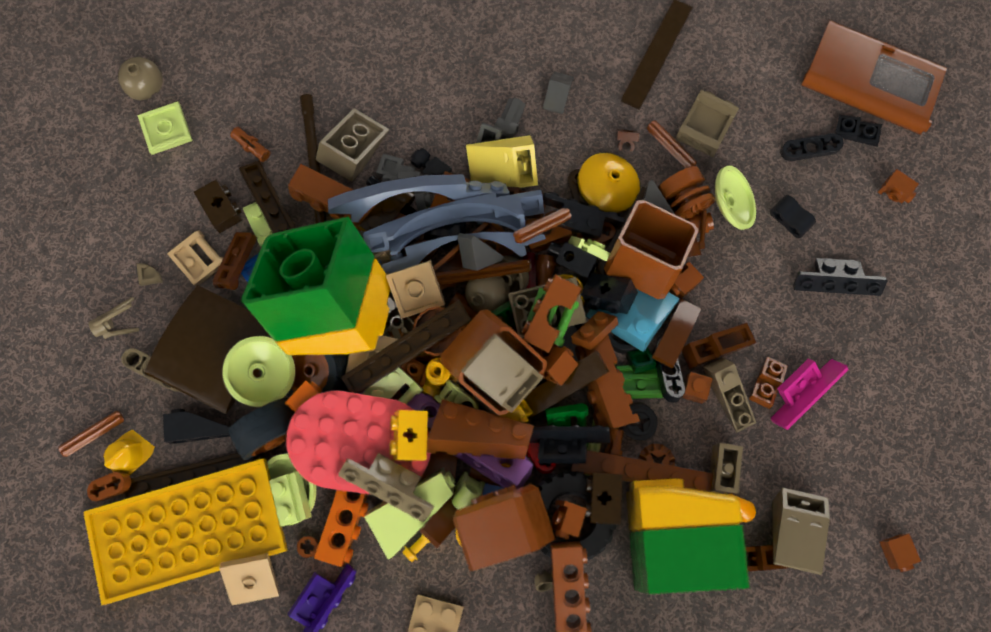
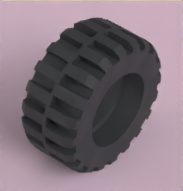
M563 471L543 480L537 487L539 488L547 514L549 515L553 502L564 495H576L590 503V493H586V480L591 478V475L587 476L584 472ZM602 492V495L597 497V501H601V505H604L605 502L609 501V497H605V493ZM592 523L589 531L579 539L567 540L555 536L556 539L550 543L580 541L582 548H586L587 561L605 550V547L613 538L612 535L617 525ZM548 543L539 551L551 558V546Z

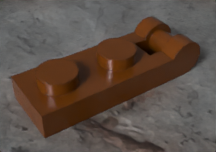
M235 233L213 278V286L215 288H226L228 290H236L238 288V278L257 240L253 233Z

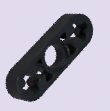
M835 133L789 140L781 148V156L786 161H797L834 155L841 150L844 141L840 135ZM832 140V142L836 143L837 145L835 146V148H833V145L827 144ZM813 143L816 145L817 151L810 152L806 145ZM801 146V150H797L793 155L791 152H787L789 147L792 150H796Z
M678 359L674 367L671 368L674 375L665 373L663 367L668 366L655 360L663 398L671 403L678 402L685 394V386Z

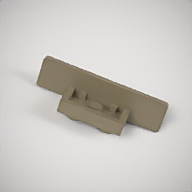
M379 453L375 457L370 469L351 459H346L338 473V476L347 482L360 487L369 494L382 499L391 506L422 522L427 519L433 510L434 505L413 494L421 476Z

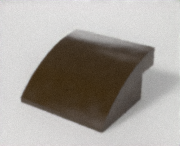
M197 285L178 309L161 336L146 367L145 374L226 414L236 401L227 390L222 374L223 363L228 352L243 339L253 336L272 337L248 309Z

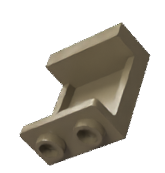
M700 90L675 139L714 157L739 108L732 102L724 101L709 91Z

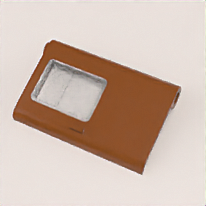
M829 20L801 86L920 135L922 132H927L932 124L930 117L947 67Z

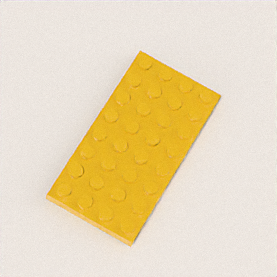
M264 458L84 511L101 605L220 571L219 566L221 562L267 553L269 556L288 551L283 528L279 525L269 483L271 477L267 460Z

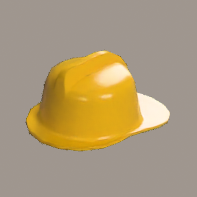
M130 430L107 447L104 453V465L113 472H125L130 475L151 457L155 447L137 432Z

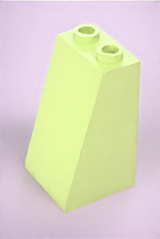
M444 468L418 482L413 494L434 505L433 510L424 522L411 517L409 514L391 506L385 501L371 508L365 515L367 523L388 560L453 495L456 481L450 471L445 472Z

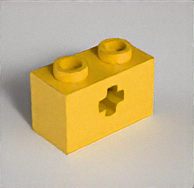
M398 410L394 412V416H391L390 429L394 430V440L390 441L389 452L390 455H393V460H427L428 411ZM407 429L408 433L412 434V439L403 437V433L407 432Z

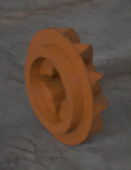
M663 444L646 446L638 458L639 460L653 462L652 456L656 458L664 456L661 464L675 466V458L671 450Z

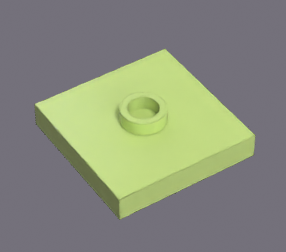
M178 101L138 115L149 152L152 155L193 141Z

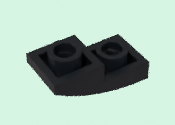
M839 115L835 134L840 135L842 139L878 147L882 124L861 122V117Z

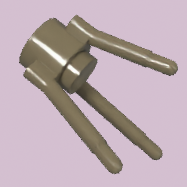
M130 297L105 314L90 320L89 328L95 337L103 335L104 339H107L111 336L138 332L139 328L137 327L111 331L114 327L111 318L129 309L134 298Z

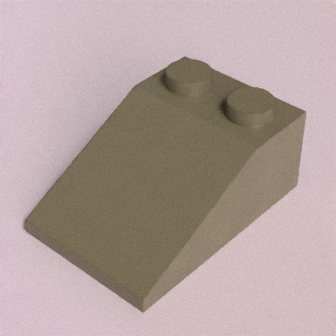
M353 108L319 142L316 160L352 182L364 169L389 132V129Z

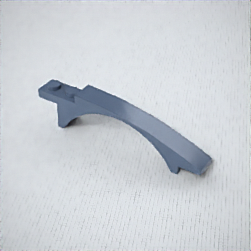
M464 174L424 175L385 181L329 198L328 214H351V221L359 222L363 215L377 203L397 194L414 191L433 192L447 196L455 201L494 192L496 197L510 195L506 183L499 181L491 183H481L475 180L466 182Z
M541 190L496 197L494 192L456 200L382 224L364 232L363 236L365 243L372 253L390 250L391 255H396L410 241L421 234L453 223L490 222L517 231L525 227V216L544 213L543 195Z
M483 231L467 233L468 235H474L476 238L502 244L513 250L520 257L527 255L524 246L546 239L544 234H540L521 244L515 242L514 232ZM458 235L444 236L406 246L404 248L407 256L399 253L390 256L391 261L383 264L381 260H378L385 273H392L417 265L434 249L448 242L458 240Z

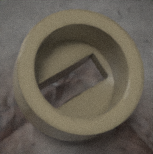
M543 571L541 575L540 573L536 574L534 581L536 590L544 592L553 588L552 575Z

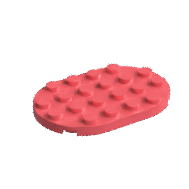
M345 391L324 392L307 400L293 415L286 435L289 459L297 472L305 480L323 488L364 494L369 493L338 476L346 459H351L370 469L375 457L379 453L415 474L422 476L428 466L431 453H427V460L424 461L393 460V455H390L389 452L390 441L394 440V430L390 429L391 416H394V412L398 410H415L397 400ZM408 429L407 432L403 433V437L412 439L413 436L408 433Z

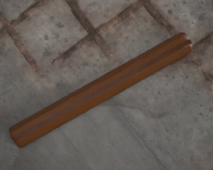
M527 259L493 264L478 271L466 268L435 273L438 284L442 285L531 271V264Z

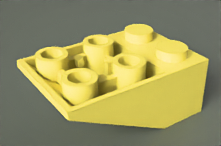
M530 135L466 145L471 181L475 180L481 183L499 181L506 183L507 187L519 188L538 185L535 149Z

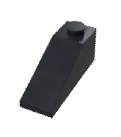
M173 409L171 413L163 414L164 442L177 444L230 437L228 431L230 427L186 412L185 409Z

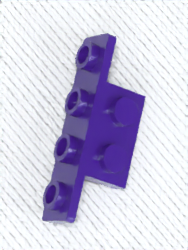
M347 563L335 583L315 572L291 607L288 616L306 626L303 632H318L319 629H323L327 624L328 615L332 609L340 604L343 592L354 582L357 571Z

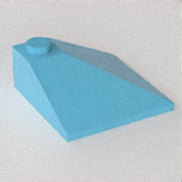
M637 290L638 293L628 314H614L601 309H590L586 317L589 319L598 311L616 316L618 318V325L611 333L644 352L680 298L668 292L665 298L656 299Z

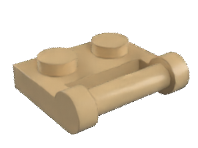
M200 230L195 231L167 253L195 287L217 272L223 260V257H220L204 239L205 235ZM198 244L211 259L212 263L209 266L193 250V245Z

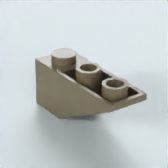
M722 357L704 366L706 376L713 378L711 387L736 433L755 424L756 420L735 364Z

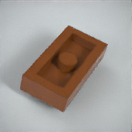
M598 311L571 336L572 343L592 350L618 325V318Z

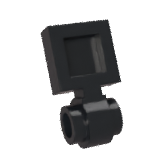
M424 148L417 149L411 155L412 159L410 162L416 168L425 167L422 175H444L445 171L452 172V168L436 156L430 161L431 155Z

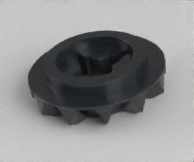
M642 404L630 406L632 414L636 413L640 420L648 419V421L642 425L643 432L638 426H631V424L622 426V430L627 437L635 441L649 439L654 435L658 426L655 412Z

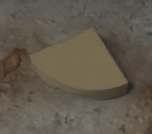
M143 263L137 264L140 286L163 282L160 273L155 268Z

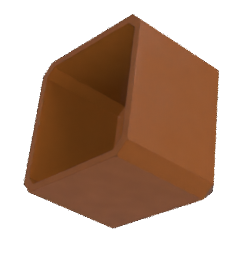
M636 201L604 266V270L609 276L629 278L637 290L656 299H663L667 296L680 274L699 230L694 223L648 201Z
M480 310L441 354V364L464 387L496 414L504 415L509 411L461 372L467 362L479 352L484 343L494 334L500 337L541 375L546 370L547 361L491 311Z
M532 484L516 489L515 485L474 498L471 500V505L456 510L453 516L470 571L537 551L556 539L539 488Z

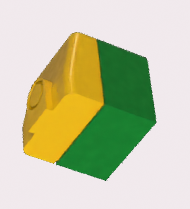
M345 217L273 233L266 237L242 296V302L282 351L288 355L352 354L376 348L378 336H382L390 310L387 305L390 286L385 271L377 259L374 258L375 256L350 218Z
M683 479L645 480L629 483L626 501L629 530H632L629 535L634 591L646 594L750 588L743 525H740V522H742L741 507L737 497L684 488Z

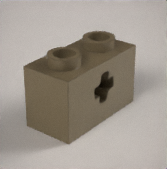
M718 443L712 446L710 473H713L710 492L738 494L743 453L742 446Z

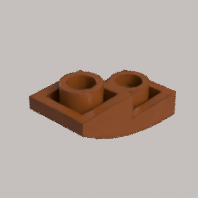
M767 356L749 400L770 409L774 404L778 392L777 388L783 383L788 365Z

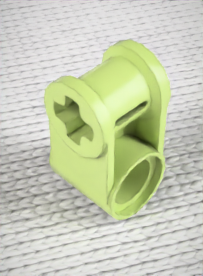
M450 379L446 382L440 394H436L434 397L439 403H441L442 399L461 405L465 401H469L475 409L479 410V403L476 399Z
M464 471L455 486V493L452 499V504L455 508L461 509L471 505L472 499L481 496L485 482L475 480L468 476V472Z

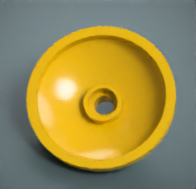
M599 153L589 157L583 163L578 173V187L583 198L589 205L597 206L599 210L604 212L621 213L632 206L640 192L639 177L633 166L624 158L612 153Z

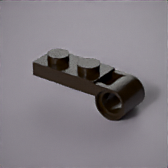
M415 193L397 194L377 203L359 224V229L366 232L395 220L403 210H406L415 199Z

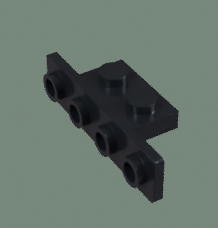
M554 192L542 194L544 205L557 209L568 208L570 210L571 219L558 225V227L598 239L601 237L604 222H609L614 227H620L626 220L619 217L618 213L604 212L599 210V207L593 205L585 206L579 204V201L576 199H564Z
M816 258V272L799 271L794 281L793 289L796 291L881 296L887 284V278L865 276L861 262L857 260Z
M554 425L534 426L530 443H539V463L586 464L587 443H611L610 427L601 425L593 427H580L578 425H571L569 427Z

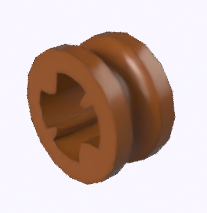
M305 536L298 541L297 551L302 557H313L316 554L319 542L315 537ZM307 540H311L310 544L314 545V550H310V554H306V550L302 549L303 543L307 544Z

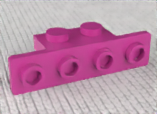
M807 359L777 388L785 404L771 417L772 422L788 430L849 370L847 365L831 359L819 370L815 361Z

